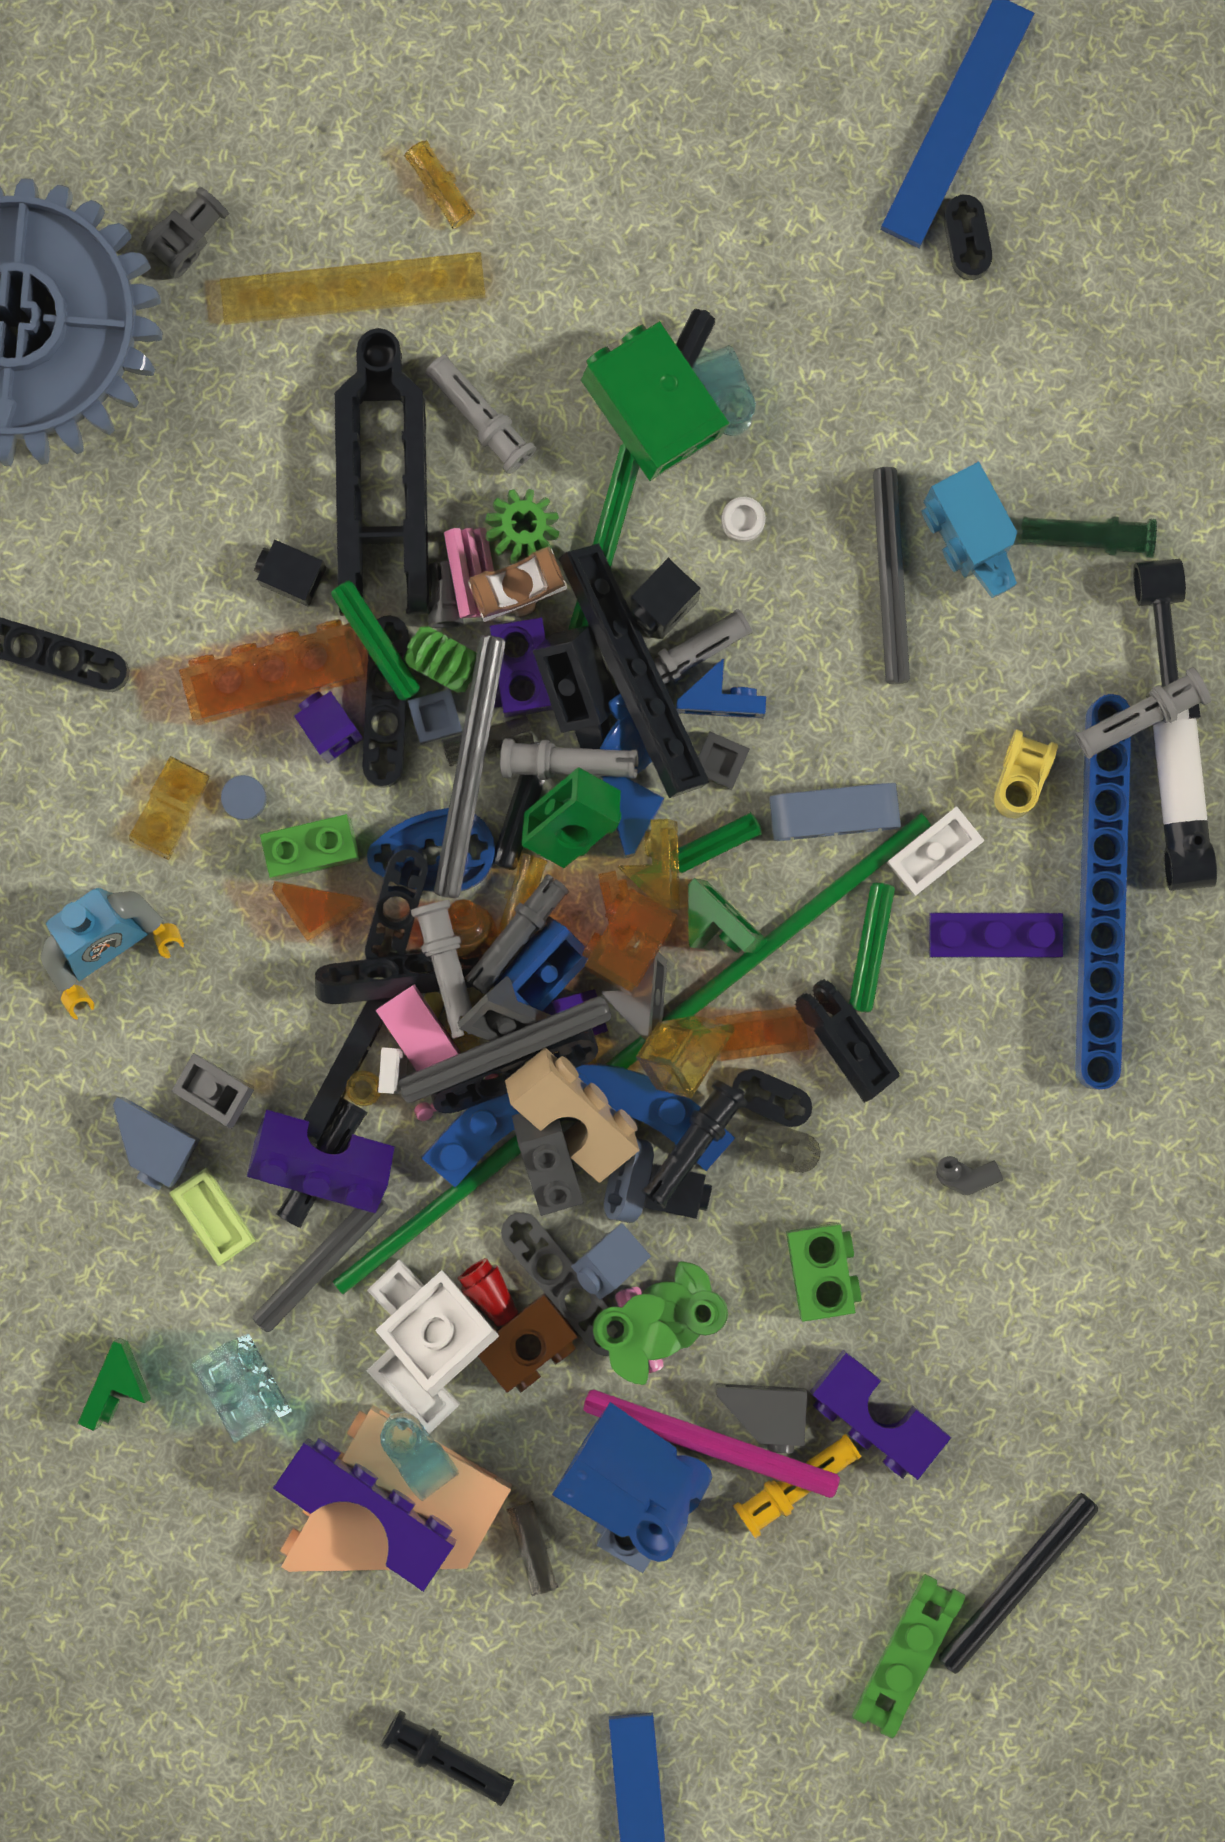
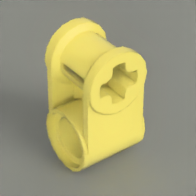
M1015 730L1003 761L1004 767L994 795L995 807L1000 814L1007 818L1016 819L1023 817L1036 805L1044 781L1054 762L1058 749L1057 743L1050 742L1046 745L1023 737L1022 731ZM1018 786L1024 790L1027 797L1025 806L1016 807L1008 802L1005 795L1007 787Z

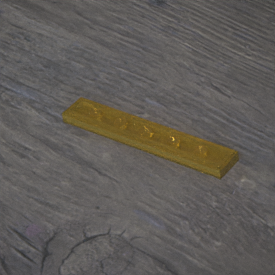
M481 252L220 279L225 325L486 298Z

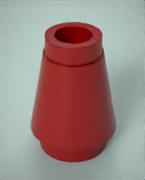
M484 1258L471 1265L458 1277L459 1282L462 1284V1293L490 1320H493L497 1327L506 1324L518 1314L519 1311L514 1305L515 1303L497 1264L491 1265L488 1259Z

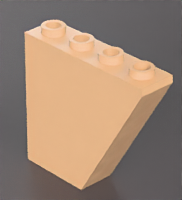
M374 1405L368 1414L359 1411L347 1432V1435L354 1439L346 1453L341 1452L338 1459L351 1468L356 1463L362 1465L378 1477L375 1484L390 1494L393 1489H396L409 1497L416 1504L413 1508L415 1512L426 1519L430 1515H434L453 1529L450 1536L456 1539V1543L439 1569H467L511 1491L512 1484ZM352 1502L330 1503L311 1514L303 1509L302 1513L309 1516L301 1532L293 1528L280 1550L281 1553L287 1556L281 1568L288 1572L391 1570L386 1567L388 1538L382 1523L370 1510Z

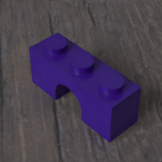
M266 1109L254 1140L247 1177L376 1214L389 1183L395 1146L352 1134L345 1152L327 1154L319 1151L310 1143L307 1136L309 1121Z
M843 1349L810 1390L812 1395L817 1398L813 1406L832 1422L839 1416L852 1426L847 1434L866 1450H869L874 1444L887 1456L882 1462L902 1479L909 1473L918 1480L951 1437L913 1405L903 1418L895 1423L882 1424L872 1419L868 1411V1401L871 1393L881 1380Z

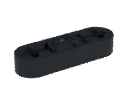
M400 845L389 856L365 943L366 959L380 958L378 957V949L373 947V945L378 946L383 943L386 927L394 930L391 948L397 951L396 953L389 952L387 957L404 955L415 919V917H412L411 910L418 908L428 873L427 856L416 845ZM407 856L415 858V866L420 868L419 871L412 870L410 872L407 882V888H416L415 892L399 886L401 867L395 864L396 862H404ZM389 882H393L394 884H396V885H398V886H388V885H389ZM391 897H401L407 901L410 909L404 917L394 919L385 913L383 909L384 903ZM381 923L385 927H377V925ZM404 929V932L401 934L397 930Z

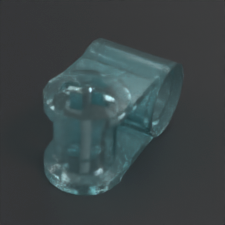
M728 345L699 357L693 370L730 423L723 434L736 436L741 435L750 426L756 403L745 380L739 359L733 348ZM732 404L735 410L742 408L741 417H736L734 412L726 413L727 406Z
M397 1412L390 1415L385 1421L380 1435L381 1445L399 1469L407 1485L421 1501L427 1499L459 1474L452 1459L440 1444L434 1441L416 1416L408 1412ZM395 1426L400 1430H405L408 1427L412 1430L409 1444H406L403 1440H399L396 1443L392 1440Z

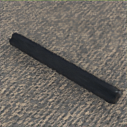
M1080 1493L1073 1499L939 1654L940 1662L954 1674L959 1673L1095 1516L1099 1508L1089 1497Z

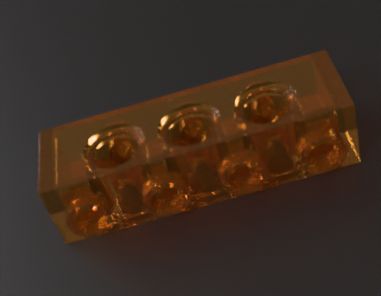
M341 619L331 620L317 625V632L300 636L299 631L287 632L273 638L274 644L257 648L256 643H248L232 648L231 656L215 660L214 655L210 654L189 660V667L180 669L179 673L192 721L199 726L312 695L318 691L323 692L366 680L367 676L354 629L350 623L342 625ZM313 648H320L327 653L325 664L315 670L306 668L304 666L306 653ZM270 660H279L284 664L282 676L275 681H266L261 675L264 664ZM230 671L240 673L241 684L239 688L232 693L221 692L219 688L220 678Z

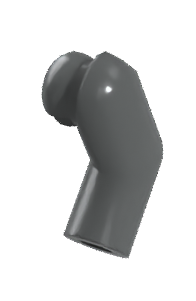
M946 1156L937 1165L936 1175L942 1185L962 1195H971L1003 1181L1002 1174L995 1160L972 1169L959 1162L957 1158Z

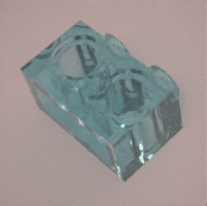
M249 1334L224 1343L191 1364L234 1443L261 1431L292 1412Z

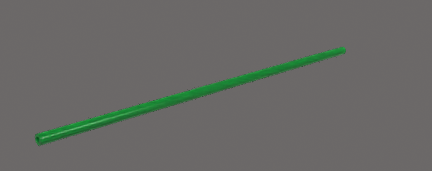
M922 813L918 814L766 935L765 938L768 942L757 954L748 952L742 954L663 1017L661 1042L932 826L928 819ZM639 1036L605 1064L628 1069L655 1046H651ZM566 1117L559 1118L560 1122L564 1120ZM516 1135L473 1168L456 1187L452 1185L336 1277L333 1283L337 1289L344 1295L520 1155L521 1151Z

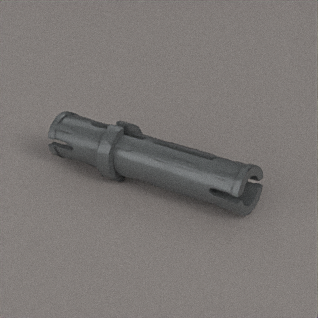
M546 874L544 880L524 904L519 903L514 909L516 915L468 975L466 974L464 977L476 990L479 989L483 995L489 992L537 930L540 932L544 930L547 926L545 920L564 896L569 893V890L557 879L553 880V876Z

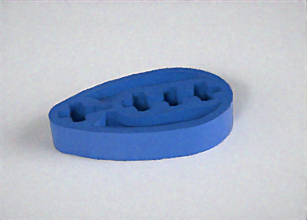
M449 808L422 813L390 828L373 842L368 849L367 862L371 870L377 875L384 877L385 867L383 863L375 861V855L382 854V846L390 845L392 851L404 844L416 845L423 850L426 849V841L434 840L436 847L442 848ZM474 814L471 836L477 835L480 842L487 843L488 850L481 851L480 859L472 860L471 854L467 853L461 892L481 883L493 866L495 854L494 838L487 824L476 814ZM440 855L436 858V864L429 865L428 863V873L423 891L434 892ZM411 856L406 858L404 862H396L395 864L401 867L400 886L407 887L410 872L412 870H420L419 867L415 866V858Z

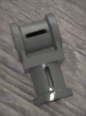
M202 187L195 191L197 197L181 215L174 209L166 219L160 221L152 228L141 245V249L146 254L153 253L170 268L169 274L174 278L182 276L196 261L200 251L208 243L204 236L219 218L225 219L229 215L227 209Z

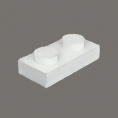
M955 807L886 863L915 897L984 842V839L960 809Z

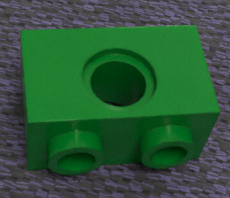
M578 767L524 812L522 846L562 868L567 867L579 856H584L591 846L606 834H611L616 830L621 820V790Z

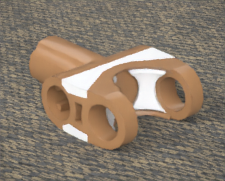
M550 547L535 551L527 558L511 566L496 571H485L470 577L468 582L484 623L507 613L514 614L517 617L528 616L535 611L536 605L540 600L567 590L566 583Z

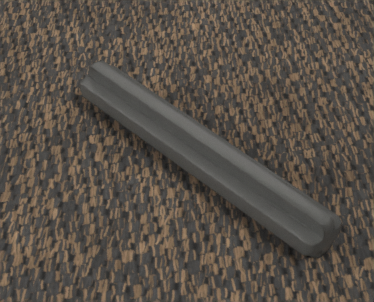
M382 1199L376 1214L355 1208L253 1315L254 1322L265 1332L272 1331L387 1211V1203Z

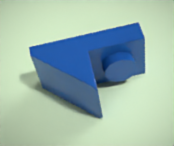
M724 659L719 661L677 700L676 704L678 714L764 719L766 712V696H757V689L732 687L730 694H722Z

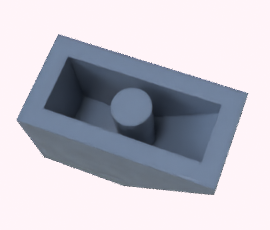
M117 1097L113 1103V1108L129 1165L140 1171L136 1178L157 1190H160L163 1184L167 1187L175 1186L200 1139L127 1098Z

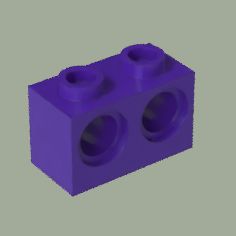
M542 617L490 626L491 636L500 637L505 642L511 637H521L528 643V649L521 657L512 658L505 653L503 654L494 708L503 707L505 718L553 710L533 650L546 640ZM518 680H528L535 686L534 695L527 701H517L510 695L511 686Z

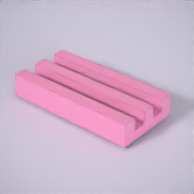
M453 528L444 532L460 618L481 617L468 582L470 577L485 571H494L489 542L485 537L487 533L486 528L475 530L473 528H465L463 530Z

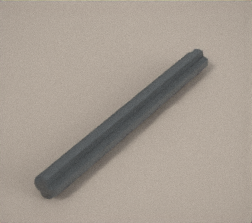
M482 635L479 639L434 888L436 895L447 898H458L461 892L505 649V640L496 636Z

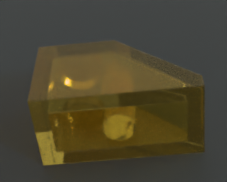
M697 1015L658 1022L636 1058L657 1090L692 1098L735 1029L730 1023Z

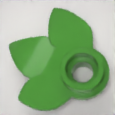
M680 1261L674 1275L675 1282L655 1283L645 1289L642 1294H651L666 1300L664 1312L659 1320L673 1330L681 1345L680 1349L690 1347L700 1335H712L720 1331L727 1321L728 1309L724 1299L712 1291L709 1275L698 1265ZM701 1305L708 1306L711 1311V1317L707 1322L702 1321L698 1316V1309Z
M651 1294L633 1296L623 1307H609L603 1310L594 1321L593 1334L595 1340L602 1348L609 1351L612 1369L620 1377L634 1384L645 1385L647 1383L649 1375L648 1360L666 1358L680 1350L681 1345L673 1330L665 1323L659 1321L664 1312L666 1300ZM614 1320L620 1321L624 1325V1333L618 1338L611 1337L607 1333V1325Z

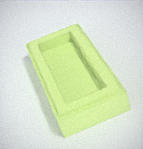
M208 1167L169 1192L218 1266L257 1241Z

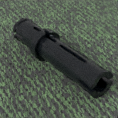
M343 1098L336 1114L315 1148L327 1154L345 1152L352 1134H355L368 1112ZM291 1190L276 1214L287 1222L301 1228L318 1197Z

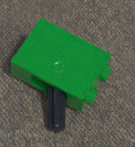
M694 309L691 312L676 344L660 321L648 329L642 324L627 333L622 338L624 343L610 351L608 346H606L586 360L588 365L581 378V382L649 481L719 439L730 424L693 370L715 325V318L706 310Z

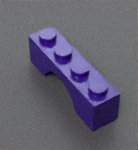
M307 1438L273 1489L309 1514L322 1506L334 1502H352L370 1510L380 1520L387 1534L388 1557L386 1567L424 1592L455 1546L456 1539L450 1536L453 1529L434 1515H430L426 1519L415 1512L413 1508L416 1504L400 1491L393 1489L389 1494L375 1484L378 1477L367 1468L357 1463L351 1468L338 1459L341 1452L322 1438H318L316 1442Z

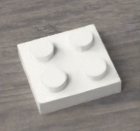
M443 1270L435 1275L375 1330L423 1389L432 1397L499 1337L498 1333Z

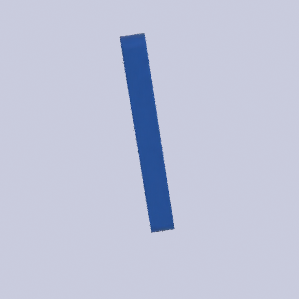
M1107 694L1100 697L1087 710L1085 730L1100 723L1098 719L1100 706H1111L1118 713L1129 708L1130 705L1120 695ZM1131 737L1107 748L1117 757V766L1114 771L1109 772L1101 769L1097 764V754L1093 755L1090 759L1084 755L1075 1071L1079 1082L1086 1088L1094 1090L1108 1089L1115 1085L1120 1078L1122 1065ZM1099 793H1107L1114 798L1116 809L1113 815L1106 816L1097 810L1095 800ZM1098 837H1107L1114 844L1115 852L1110 860L1101 859L1096 855L1094 843ZM1100 880L1106 881L1113 888V899L1106 905L1096 901L1093 896V886ZM1098 924L1105 925L1112 933V942L1106 949L1098 948L1091 938L1092 930ZM1097 968L1105 970L1111 979L1110 988L1103 994L1096 992L1090 984L1091 974ZM1097 1012L1105 1015L1110 1024L1108 1033L1102 1038L1094 1036L1089 1030L1088 1025L1092 1015ZM1095 1057L1102 1058L1108 1065V1075L1101 1082L1093 1081L1087 1071L1089 1062Z

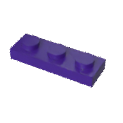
M929 913V958L1063 957V913Z

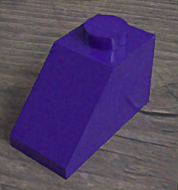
M318 691L298 705L301 711L294 715V717L327 764L364 739L331 691L324 696Z

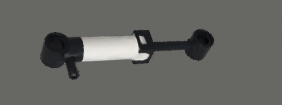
M1179 558L1138 562L1134 564L1133 569L1135 598L1138 606L1149 605L1153 606L1162 687L1179 679L1171 604L1184 602L1186 595L1184 567ZM1199 704L1177 714V720L1172 723H1165L1161 720L1151 725L1154 732L1166 842L1164 851L1165 874L1170 891L1215 887L1217 882V863L1215 851L1209 838L1197 719L1200 718Z

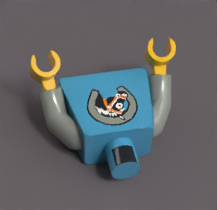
M96 888L77 901L67 904L62 911L46 922L50 936L45 940L41 952V962L56 989L63 991L61 996L62 1004L73 1019H78L74 1012V1007L81 1001H86L90 1009L94 1010V1002L82 986L75 985L77 980L80 982L142 940L149 933H153L158 952L164 958L171 957L169 949L165 945L167 942L176 941L182 948L184 947V942L177 926L172 923L162 924L163 918L140 894L134 891L111 893L104 889Z

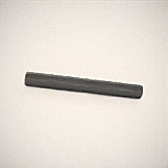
M895 467L876 468L873 472L885 681L887 684L896 685L907 683L910 679L898 476Z
M597 996L402 1077L398 1081L400 1092L407 1103L420 1100L606 1023L611 1019L609 1006L603 996Z

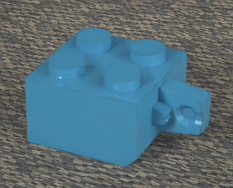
M978 461L931 486L923 502L926 508L921 510L930 531L933 534L939 531L947 547L943 548L942 552L953 572L960 570L964 578L974 574L991 598L997 597L1013 588L1017 582L1007 553L1014 544L1017 530L980 462Z

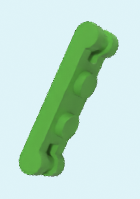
M927 1574L922 1576L853 1711V1719L862 1724L868 1721L880 1727L881 1734L891 1739L895 1737L953 1619L962 1607L965 1594L954 1588L948 1591L938 1586L935 1578ZM928 1601L941 1607L936 1618L922 1612ZM880 1693L894 1700L889 1711L875 1705Z

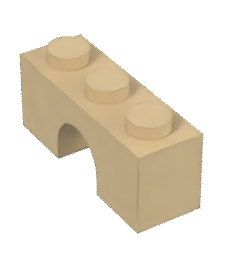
M543 1048L505 1080L511 1106L540 1131L554 1120L562 1117L579 1119L564 1133L571 1159L599 1183L640 1151L635 1136L637 1126L633 1119L622 1109L616 1112L608 1104L605 1094L594 1083L586 1085L579 1078V1074L572 1063L564 1056L557 1058L547 1048Z

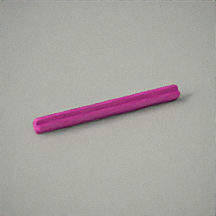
M594 1389L590 1390L586 1396L583 1410L591 1415L600 1417L611 1402L668 1442L828 1498H833L836 1495L840 1477L835 1473Z

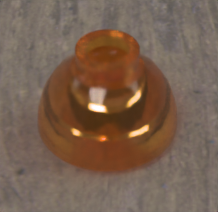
M466 899L457 900L448 908L453 932L456 936H460L461 939L460 948L456 949L458 958L470 959L484 954L497 938V927L491 914L481 905Z

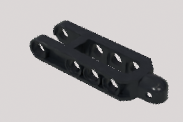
M376 328L367 331L359 339L356 349L357 372L334 393L338 586L345 581H351L363 598L362 544L404 543V573L407 584L406 614H429L425 399L423 398V391L402 373V353L398 339L390 331ZM363 401H401L403 403L404 431H402L405 462V475H402V484L405 492V519H403V526L362 527L360 404ZM339 608L340 616H344V614Z

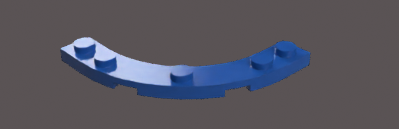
M587 1063L575 1068L579 1078L586 1085L594 1083L601 1089L608 1100V1104L616 1112L620 1109L624 1110L630 1117L660 1131L676 1145L691 1126L689 1123L690 1114L693 1110L699 1111L701 1108L681 1091L659 1079L620 1066ZM508 1093L465 1109L421 1156L422 1159L451 1185L456 1187L499 1140L515 1130L512 1115L519 1114V1112L511 1106ZM725 1128L726 1135L723 1139H719L718 1142L712 1141L697 1162L705 1171L710 1168L735 1139Z

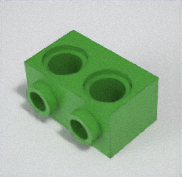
M840 1223L786 1231L801 1321H812L856 1313L854 1303L861 1302L862 1298L858 1276H849L847 1258L854 1257L850 1231L842 1232ZM823 1236L831 1240L833 1253L825 1261H815L809 1254V1246L815 1238ZM825 1281H834L840 1287V1297L832 1305H822L816 1297L819 1285Z

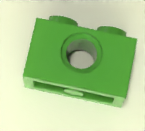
M347 814L260 834L269 878L274 881L361 861L352 821Z

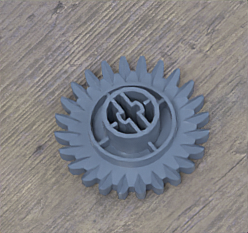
M28 178L19 181L16 185L14 196H5L0 186V462L4 466L10 467L15 457L17 439H24L32 456L41 465L49 462L50 446L48 435L56 432L74 453L84 452L82 435L77 422L84 418L103 433L108 435L115 431L114 425L102 403L109 397L122 405L136 408L139 404L138 398L121 377L125 371L138 375L153 376L156 370L141 351L133 348L134 341L153 342L160 341L163 337V333L156 323L136 314V310L161 304V297L153 287L144 284H131L130 282L131 279L150 270L151 266L147 258L141 253L134 252L121 255L116 254L131 239L132 236L129 230L124 225L117 223L108 225L98 231L96 227L105 214L101 204L90 200L81 204L73 212L70 210L73 194L69 187L63 185L55 186L44 200L39 198L38 187L34 180ZM45 296L55 301L56 315L44 314ZM22 310L29 318L30 323H21ZM10 326H18L17 338L10 330Z

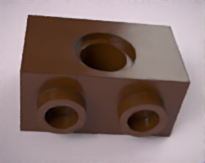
M543 1293L512 1320L496 1331L499 1337L481 1352L478 1357L506 1393L514 1387L521 1393L541 1377L537 1371L539 1367L549 1359L556 1365L576 1349L572 1341L577 1338L578 1334L547 1295ZM524 1334H533L541 1341L542 1350L535 1357H524L517 1351V1339Z

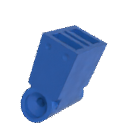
M610 1402L582 1442L552 1495L618 1536H629L633 1545L642 1555L648 1559L661 1562L667 1561L674 1554L686 1530L688 1515L699 1506L711 1483L712 1473L709 1467L699 1459L687 1455H677L676 1447Z

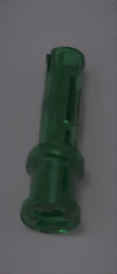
M1023 516L1021 530L1023 531L1020 543L1024 545L1042 544L1104 548V553H1108L1111 556H1116L1117 552L1144 553L1146 558H1153L1156 547L1157 520L1148 519L1147 523L1120 521L1117 516H1111V518L1106 519V522Z

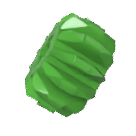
M512 489L509 490L507 495L508 503L500 498L494 500L493 507L497 513H487L485 523L495 528L487 531L485 537L487 541H501L494 551L497 556L502 555L509 549L512 551L510 563L515 564L518 562L521 553H524L525 558H527L536 550L538 551L545 547L552 549L547 540H557L559 531L550 525L557 522L559 516L557 512L544 513L550 503L547 497L542 498L538 504L532 502L534 490L528 489L524 499L520 500L516 490ZM527 520L531 524L528 531L523 530L517 533L514 530L516 522L520 524Z
M429 626L420 627L407 645L408 649L403 658L407 666L457 693L465 692L470 683H472L477 653Z

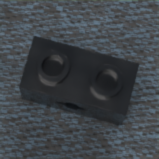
M667 558L631 596V613L638 628L649 637L655 632L663 639L699 602L701 588L670 558Z

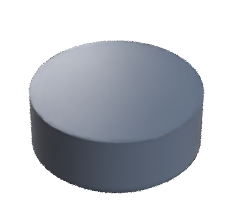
M240 775L233 777L222 789L221 802L223 808L229 815L238 820L254 819L262 813L266 806V791L262 784L251 776Z

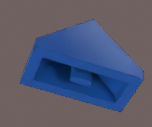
M601 776L603 781L621 790V820L617 827V832L625 859L633 857L661 808L664 798L626 777Z

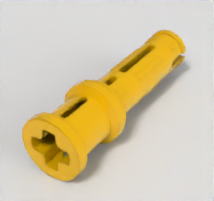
M844 1434L835 1443L810 1458L806 1464L820 1468L829 1460L835 1459L823 1470L837 1474L862 1456L847 1434ZM773 1479L771 1482L770 1480L765 1482L764 1489L745 1503L737 1502L732 1506L756 1539L761 1536L760 1530L781 1515L785 1517L791 1515V1511L794 1510L792 1505L811 1491L796 1486L795 1489L785 1495L784 1492L794 1485L783 1481L776 1482ZM768 1503H771L769 1507L764 1509L756 1516H753L754 1513H756L758 1510L766 1506Z

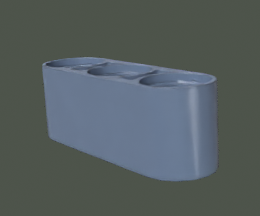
M896 783L804 791L769 797L774 841H788L792 837H794V840L834 836V833L845 835L878 831L879 828H882V831L901 828Z

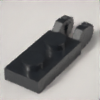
M820 980L813 986L814 997L811 994L803 993L795 1000V1009H797L805 1024L815 1028L813 1031L865 1103L873 1099L900 1077V1073L851 1003L848 1004L841 993L836 990V986L830 983L829 980Z

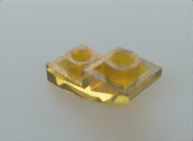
M170 756L149 793L150 799L132 829L129 840L169 860L202 797L210 775Z

